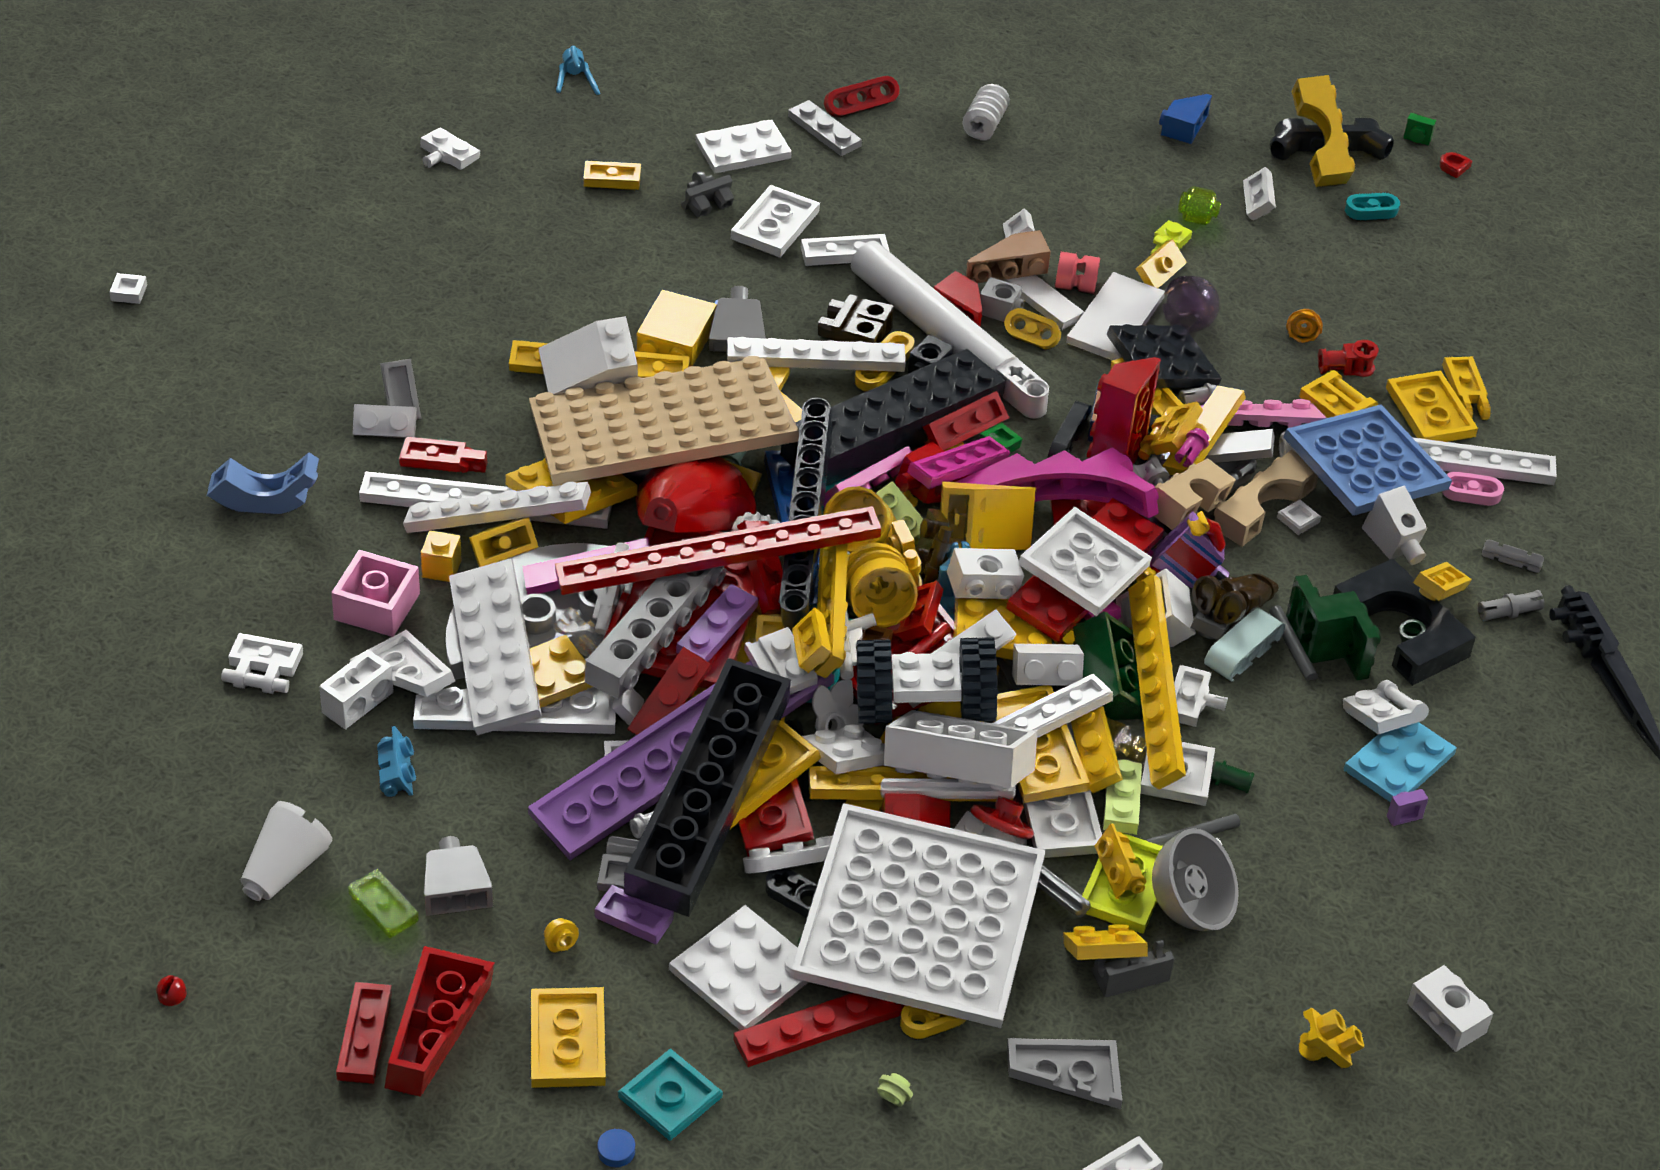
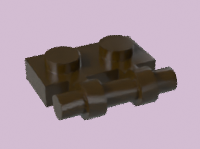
M930 508L928 509L926 519H923L920 524V539L917 547H915L921 560V572L919 575L924 579L923 585L938 580L939 568L943 564L945 554L950 551L952 545L950 537L953 529L949 527L950 522L940 510Z

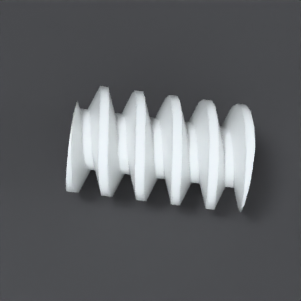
M987 84L979 89L963 117L962 124L969 136L983 141L991 138L1009 106L1010 98L1007 91L995 84Z

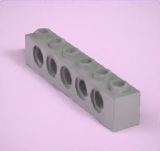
M724 566L657 578L588 657L585 665V683L617 699L627 689H633L641 672L653 665L657 653L662 647L666 648L670 645L678 628L686 626L694 609L697 606L701 607L707 600L710 590L722 583L726 575Z

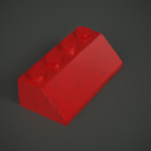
M1152 357L1117 363L1112 367L1108 375L1105 373L1102 375L1097 387L1101 394L1094 407V414H1097V419L1090 431L1093 442L1087 452L1088 459L1110 448H1114L1123 455L1128 456L1134 465L1139 457L1140 443L1148 435L1161 359Z

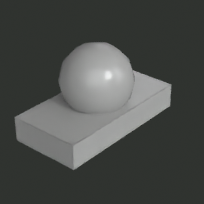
M411 359L380 363L387 406L416 407V419H421Z

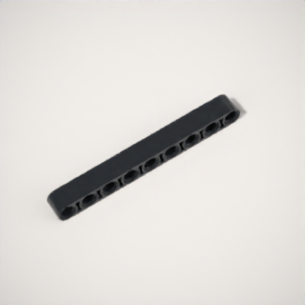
M811 398L802 407L789 521L823 515L832 437L830 404L823 398ZM819 549L786 554L784 556L779 602L782 624L784 628L789 627L791 632L792 628L813 609Z

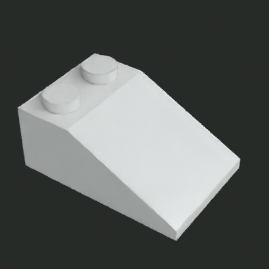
M626 316L595 321L538 348L547 391L554 395L566 393L567 389L573 387H581L584 390L595 388L601 382L618 384L625 382L627 378L638 377V364Z

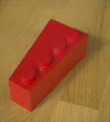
M424 946L389 1058L385 1089L421 1097L489 990L495 962Z

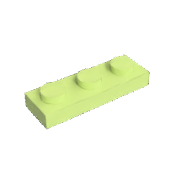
M1118 760L1123 780L1106 787L1103 830H1106L1112 823L1117 832L1137 835L1142 763Z

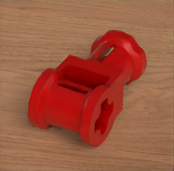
M1359 340L1355 343L1343 344L1342 350L1326 351V349H1319L1318 367L1320 374H1326L1327 371L1342 370L1344 375L1371 376L1375 372L1373 362L1378 356L1379 348L1372 341Z

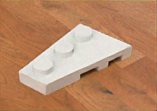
M407 630L369 649V651L391 665L392 682L395 686L427 697L455 682L452 671ZM357 655V656L351 658V659H350V662H352V661H353L355 658H357L359 655Z

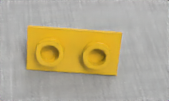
M1111 823L1094 847L1115 898L1119 899L1125 890H1132L1135 894L1143 892L1145 890L1146 878L1142 874L1139 865L1133 863L1136 858L1129 844V838L1123 835L1122 832H1117L1114 824Z

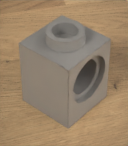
M990 277L980 293L982 315L1004 322L1006 315L1011 310L1016 308L1023 309L1024 299H1021L1022 286Z

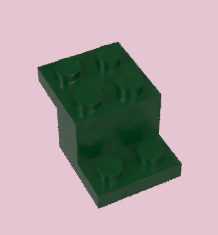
M1307 575L1295 576L1286 617L1311 663L1345 658L1356 681L1368 679L1371 667L1374 666V656L1377 645L1380 644L1381 636L1378 627L1373 625L1368 616L1366 605L1360 602L1355 591L1320 597L1317 587H1313Z

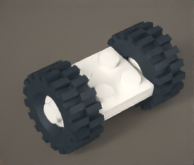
M960 638L959 658L958 653L943 651L934 654L905 652L902 654H892V662L890 639L857 640L858 724L892 723V688L894 703L960 701L962 719L996 721L998 689L995 638Z

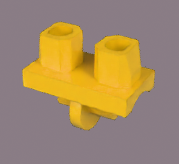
M1313 1008L1304 1011V1018L1310 1023V1031L1300 1036V1054L1309 1061H1316L1327 1056L1341 1068L1352 1066L1350 1054L1364 1048L1361 1031L1355 1025L1346 1028L1345 1020L1335 1009L1323 1015Z

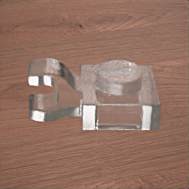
M569 607L562 614L568 619L569 624L559 618L553 624V627L560 634L573 635L570 641L581 654L589 657L601 644L605 635L596 633L594 631L596 625L591 620L585 623L580 618L578 612Z

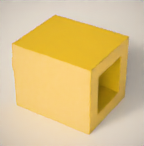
M429 530L421 550L422 578L450 582L449 576L457 574L461 563L460 535Z

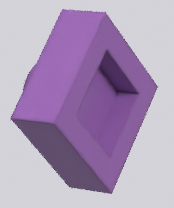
M1423 789L1401 792L1396 796H1392L1387 813V818L1392 826L1423 818L1428 802V797Z

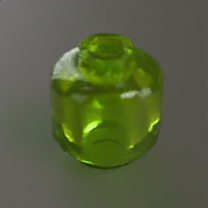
M1192 186L1187 192H1182L1178 213H1182V218L1186 222L1207 225L1212 220V217H1218L1221 202L1216 201V193L1213 190Z

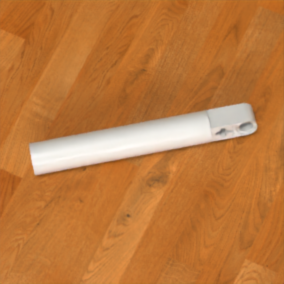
M869 241L856 251L851 261V270L890 304L894 305L896 309L927 335H932L954 346L953 354L968 349L1005 379L1006 384L1003 398L1024 416L1036 419L1046 414L1049 386L1043 379L877 241Z

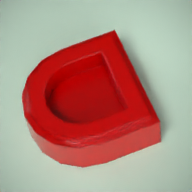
M1450 152L1442 155L1439 167L1445 173L1458 178L1471 167L1472 160L1461 154Z

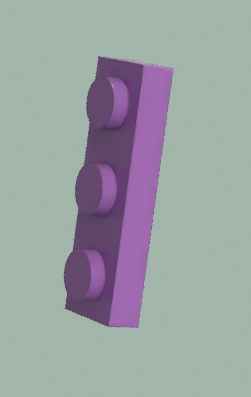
M731 584L680 639L676 646V652L679 653L684 646L709 662L757 608L758 598Z

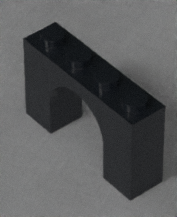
M1390 559L1335 585L1333 594L1355 591L1360 602L1366 605L1368 616L1381 611H1397L1407 614L1425 625V632L1397 645L1392 666L1413 686L1469 658L1476 637L1437 600L1433 601L1423 596L1419 592L1420 587L1413 583L1415 579L1394 559Z

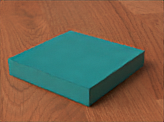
M671 1048L618 1091V1098L669 1141L719 1101L723 1095L722 1090Z

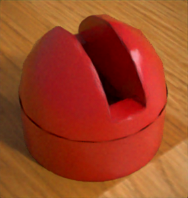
M174 975L163 977L158 982L156 988L159 1002L166 1006L180 1004L187 994L183 980ZM170 986L168 994H165V991Z

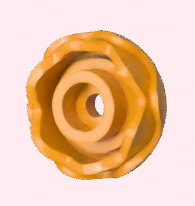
M1300 309L1289 316L1286 329L1289 337L1294 338L1298 342L1305 343L1315 340L1322 333L1323 324L1320 316L1313 310Z

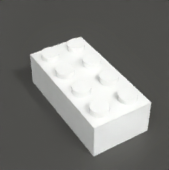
M911 710L886 726L884 766L895 767V770L900 773H914L915 771L927 773V777L932 779L956 778L959 783L966 785L990 784V788L994 790L1005 791L1011 789L1035 770L1037 731Z

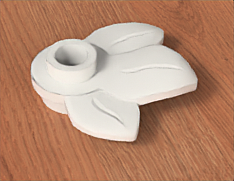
M852 680L836 682L830 690L825 686H818L812 699V707L817 716L816 731L828 730L830 719L832 721L830 731L844 729L846 725H863L858 724V704H853Z

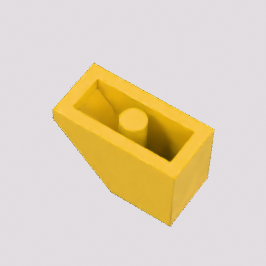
M529 517L515 519L469 537L479 567L496 563L539 547Z

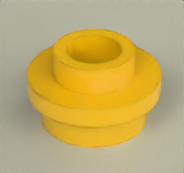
M563 918L551 921L544 930L545 945L554 953L570 949L576 943L579 936L577 926L572 921Z

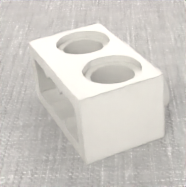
M367 649L319 686L322 713L346 730L393 693L391 665Z

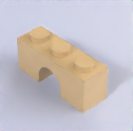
M1208 458L1197 465L1193 463L1183 473H1176L1163 484L1160 482L1155 486L1159 495L1157 500L1159 514L1154 517L1173 530L1192 511L1196 514L1199 506L1209 512L1216 508L1221 501H1225L1236 479Z

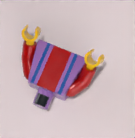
M1192 511L1152 550V565L1154 567L1149 566L1143 571L1144 573L1136 578V581L1139 582L1151 574H1157L1165 568L1190 588H1193L1197 579L1205 575H1211L1217 578L1218 581L1228 578L1230 573L1221 566L1225 559L1224 547L1226 543L1220 524L1206 518L1203 511L1198 512L1197 515Z

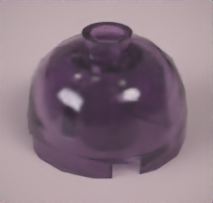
M1178 276L1171 280L1166 287L1164 294H1168L1167 303H1163V312L1166 320L1171 325L1178 324L1184 326L1188 333H1194L1208 328L1217 318L1220 309V298L1216 288L1208 280L1200 276ZM1193 315L1197 319L1191 326L1180 323V318Z

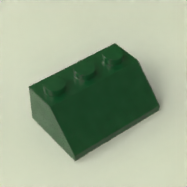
M1105 611L1074 626L1075 640L1073 645H1079L1084 653L1083 678L1094 674L1113 692V701L1103 705L1107 720L1143 719L1133 630Z

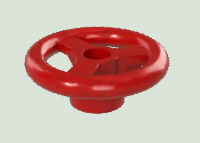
M998 796L995 803L996 809L983 805L972 806L971 814L981 822L1018 838H1033V829L1020 819L1024 808L1021 804Z

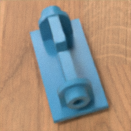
M393 726L392 737H383L377 745L378 762L381 770H379L380 789L388 797L395 796L398 791L404 789L410 796L413 795L412 782L416 780L414 768L410 763V756L414 755V749L410 739L407 736L403 737L398 729Z

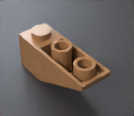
M1040 230L1015 233L970 258L967 263L966 277L976 283L987 282L990 277L1004 280L1048 274L1051 251Z

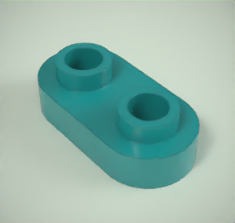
M1389 193L1354 194L1347 198L1345 213L1356 220L1390 219L1397 216L1400 200L1395 195Z

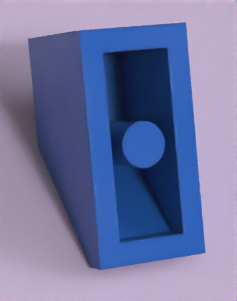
M1204 94L1173 100L1168 110L1164 109L1161 113L1159 125H1162L1161 135L1192 144L1209 115L1212 95Z

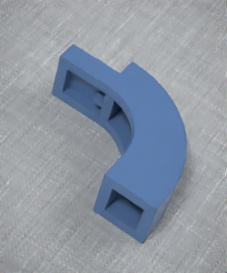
M307 453L288 470L270 475L253 472L230 458L212 473L207 496L221 505L239 512L282 514L292 511L305 503L308 489L316 482L319 458L311 453Z

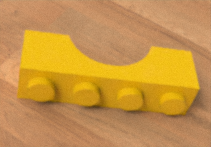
M1329 75L1297 79L1291 91L1297 115L1315 122L1322 130L1325 139V146L1315 152L1309 163L1316 187L1347 184L1352 173L1355 171L1354 159L1349 156L1347 133H1343L1341 125L1343 120L1342 112L1340 109H1337L1335 101L1336 88L1334 85H1331Z

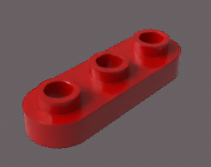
M882 76L838 88L825 96L824 107L831 116L840 117L887 104L898 97L899 85L893 77ZM881 87L885 88V90H886V94H885V95H883V94L881 93V91H880V88H881ZM857 93L862 95V102L857 99ZM834 100L839 102V108L834 106Z

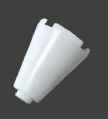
M278 801L268 813L241 877V883L244 886L243 892L253 900L260 901L262 898L270 900L322 855L332 842V837L323 824L316 818L312 823L303 818L302 816L306 811L298 806Z

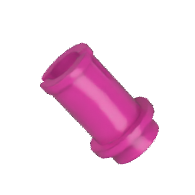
M1195 428L1187 433V440L1175 454V460L1179 464L1185 455H1188L1182 465L1188 468L1192 465L1201 450L1209 446V435L1200 428Z

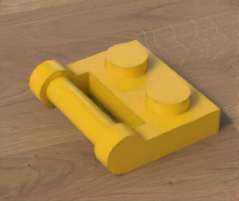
M1335 370L1302 387L1299 394L1301 399L1311 401L1326 418L1378 405V402L1373 398H1366L1342 380V375Z

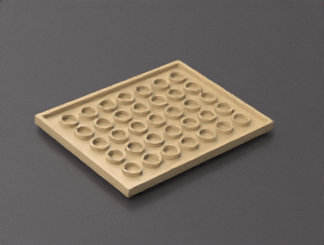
M748 356L742 361L731 363L719 361L713 366L702 368L691 366L684 369V371L674 373L663 371L646 378L630 377L625 382L618 384L601 382L595 388L583 390L581 387H573L567 389L566 393L554 395L550 392H544L536 397L529 398L531 412L553 486L566 482H578L798 442L799 439L797 425L765 358L758 356Z

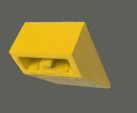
M942 482L940 511L950 522L949 527L953 529L950 537L952 543L958 542L959 548H962L961 541H965L974 549H1029L1032 539L1036 488Z

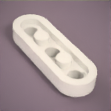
M833 836L817 838L816 844L803 846V842L786 843L782 845L783 850L770 852L768 847L749 850V857L743 858L745 873L766 872L825 861Z

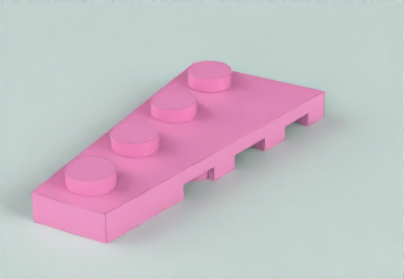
M1305 399L1293 400L1291 404H1282L1279 400H1265L1264 404H1252L1251 401L1244 400L1228 425L1242 426L1244 420H1248L1249 424L1258 427H1270L1273 422H1278L1291 428L1302 423L1326 419V417L1311 401Z

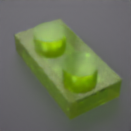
M378 869L348 886L349 895L389 939L419 922L417 910Z

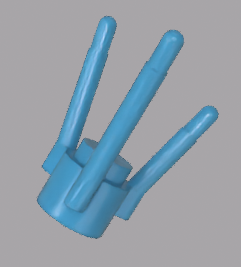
M575 46L566 49L562 56L563 63L559 65L560 72L556 92H561L566 72L576 75L582 71L585 73L595 94L599 95L600 91L589 70L588 63L584 62L583 52Z

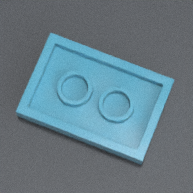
M1417 722L1378 734L1345 763L1344 771L1391 802L1392 796H1396L1401 792L1415 791L1455 755L1457 747Z

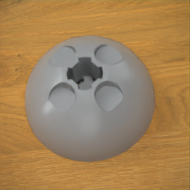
M1196 828L1184 830L1165 843L1155 859L1152 870L1153 891L1161 909L1174 922L1188 929L1213 931L1227 926L1236 913L1239 890L1235 869L1224 847L1211 834Z

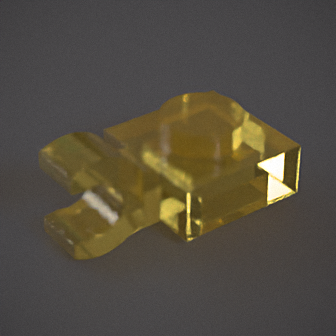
M1107 718L1116 756L1119 751H1122L1127 758L1141 763L1146 756V752L1143 751L1146 746V739L1130 735V726Z

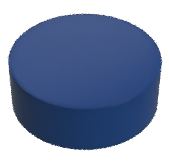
M611 1129L600 1136L598 1140V1157L605 1165L622 1167L630 1163L634 1158L635 1140L629 1132L622 1129Z

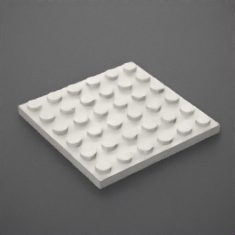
M843 803L792 965L791 978L1001 1028L1046 850Z

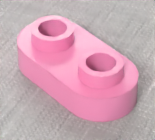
M1450 472L1447 474L1452 479V483L1449 489L1442 491V493L1448 499L1487 506L1496 505L1501 501L1504 486L1498 479L1463 472Z

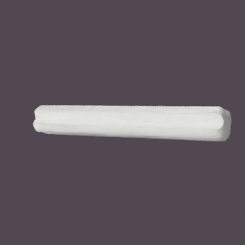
M884 778L880 786L882 797H884L885 793L922 794L938 799H998V796L1012 799L1016 791L1015 786L1009 790L999 791L990 788V784L966 785L959 783L958 779Z

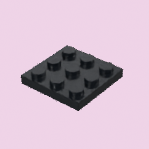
M1154 324L1109 326L1106 335L1125 362L1152 357L1161 359L1156 388L1204 387L1205 383L1219 386L1222 379L1184 326L1177 324L1172 326H1157Z

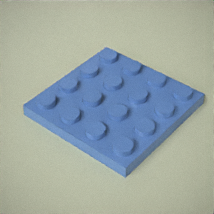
M1382 405L1287 428L1283 437L1353 516L1372 511L1378 495L1392 489L1405 486L1411 498L1416 499L1448 490L1452 483V479Z

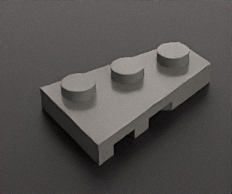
M1008 1038L1007 1061L1009 1077L1121 1109L1122 1092L1116 1040Z

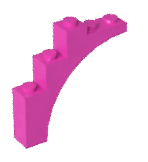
M1114 448L1103 451L1084 461L1064 450L1036 464L1016 453L956 481L957 483L1036 488L1035 502L1081 499L1108 503L1112 498H1115L1147 518L1159 514L1157 503L1159 495L1155 486L1133 472V464L1129 457Z

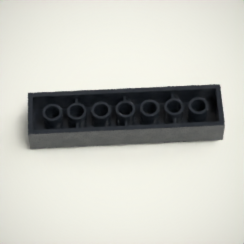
M965 349L830 407L832 437L826 486L866 469L907 446L913 448L928 441L923 426L990 393L997 391L1002 401L1006 380L970 350ZM801 420L795 422L799 431ZM798 442L782 444L780 456L795 468Z
M730 658L727 659L624 871V894L678 914L690 916L789 703L791 679Z

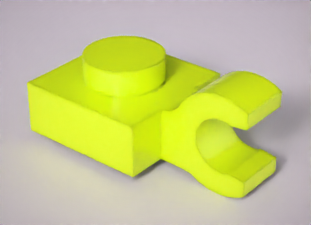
M1168 220L1155 232L1153 243L1156 246L1150 254H1153L1166 241L1171 239L1174 240L1180 250L1191 239L1192 231L1179 223Z

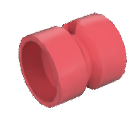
M1061 251L1055 288L1071 290L1073 287H1077L1079 292L1094 294L1100 257L1085 255L1082 259H1079L1077 254ZM1077 270L1084 273V275H1076Z

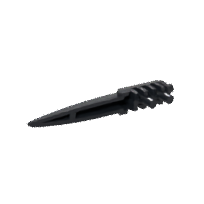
M1565 586L1561 590L1563 596L1558 607L1551 608L1549 611L1550 619L1552 621L1561 620L1563 624H1571L1569 629L1563 632V641L1565 643L1575 642L1577 647L1584 646L1581 653L1584 658L1594 657L1591 666L1595 673H1598L1630 724L1660 760V732L1633 674L1618 650V640L1589 593L1575 592L1572 586Z

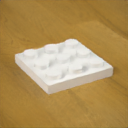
M1074 507L1020 556L1018 565L1097 616L1150 566L1152 557Z
M746 905L669 963V970L739 1030L753 1027L808 983L807 981L791 978V969L798 948Z

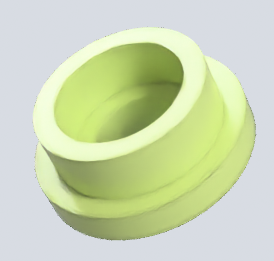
M892 1073L890 1076L882 1075L879 1079L880 1086L877 1092L885 1100L899 1107L905 1101L911 1100L913 1092L909 1088L910 1083L904 1077Z

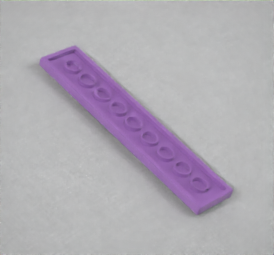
M750 660L749 662L745 663V664H748V665L753 666L751 660ZM832 673L827 678L817 675L816 685L790 694L789 703L782 718L813 698L819 685L828 688L834 684L835 676ZM715 684L528 806V814L570 861L634 818L635 814L642 813L659 801Z

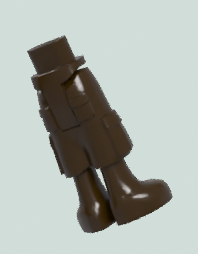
M1259 573L1242 575L1235 578L1229 577L1220 581L1211 575H1205L1195 581L1192 597L1201 613L1206 615L1214 611V621L1219 624H1230L1241 619L1244 614L1248 615L1256 608H1261L1264 603L1274 597L1279 587L1276 582Z

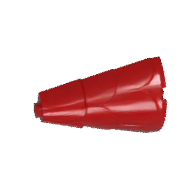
M720 456L652 468L640 483L637 495L635 496L638 516L642 524L670 532L732 530L738 516H743L745 512L753 515L757 513L753 491L749 488L742 473L731 462Z

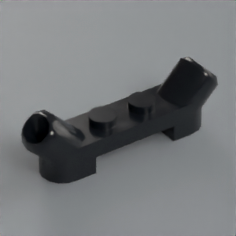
M1289 118L1280 121L1274 129L1275 136L1270 141L1269 149L1275 158L1286 160L1297 151L1316 152L1325 146V139L1318 125H1305L1303 118ZM1355 118L1354 125H1342L1343 133H1347L1349 140L1348 151H1364L1379 160L1386 158L1391 153L1394 145L1393 136L1381 130L1376 120L1372 118Z

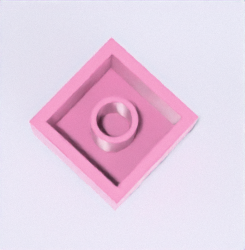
M358 550L331 593L334 620L393 637L420 594L418 566Z

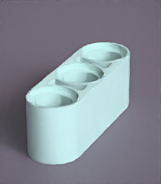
M1256 608L1210 648L1205 657L1204 664L1232 682L1234 681L1232 678L1237 673L1239 675L1242 674L1253 664L1251 661L1255 657L1260 658L1272 647L1270 644L1274 640L1277 642L1280 640L1285 630V624L1262 609Z

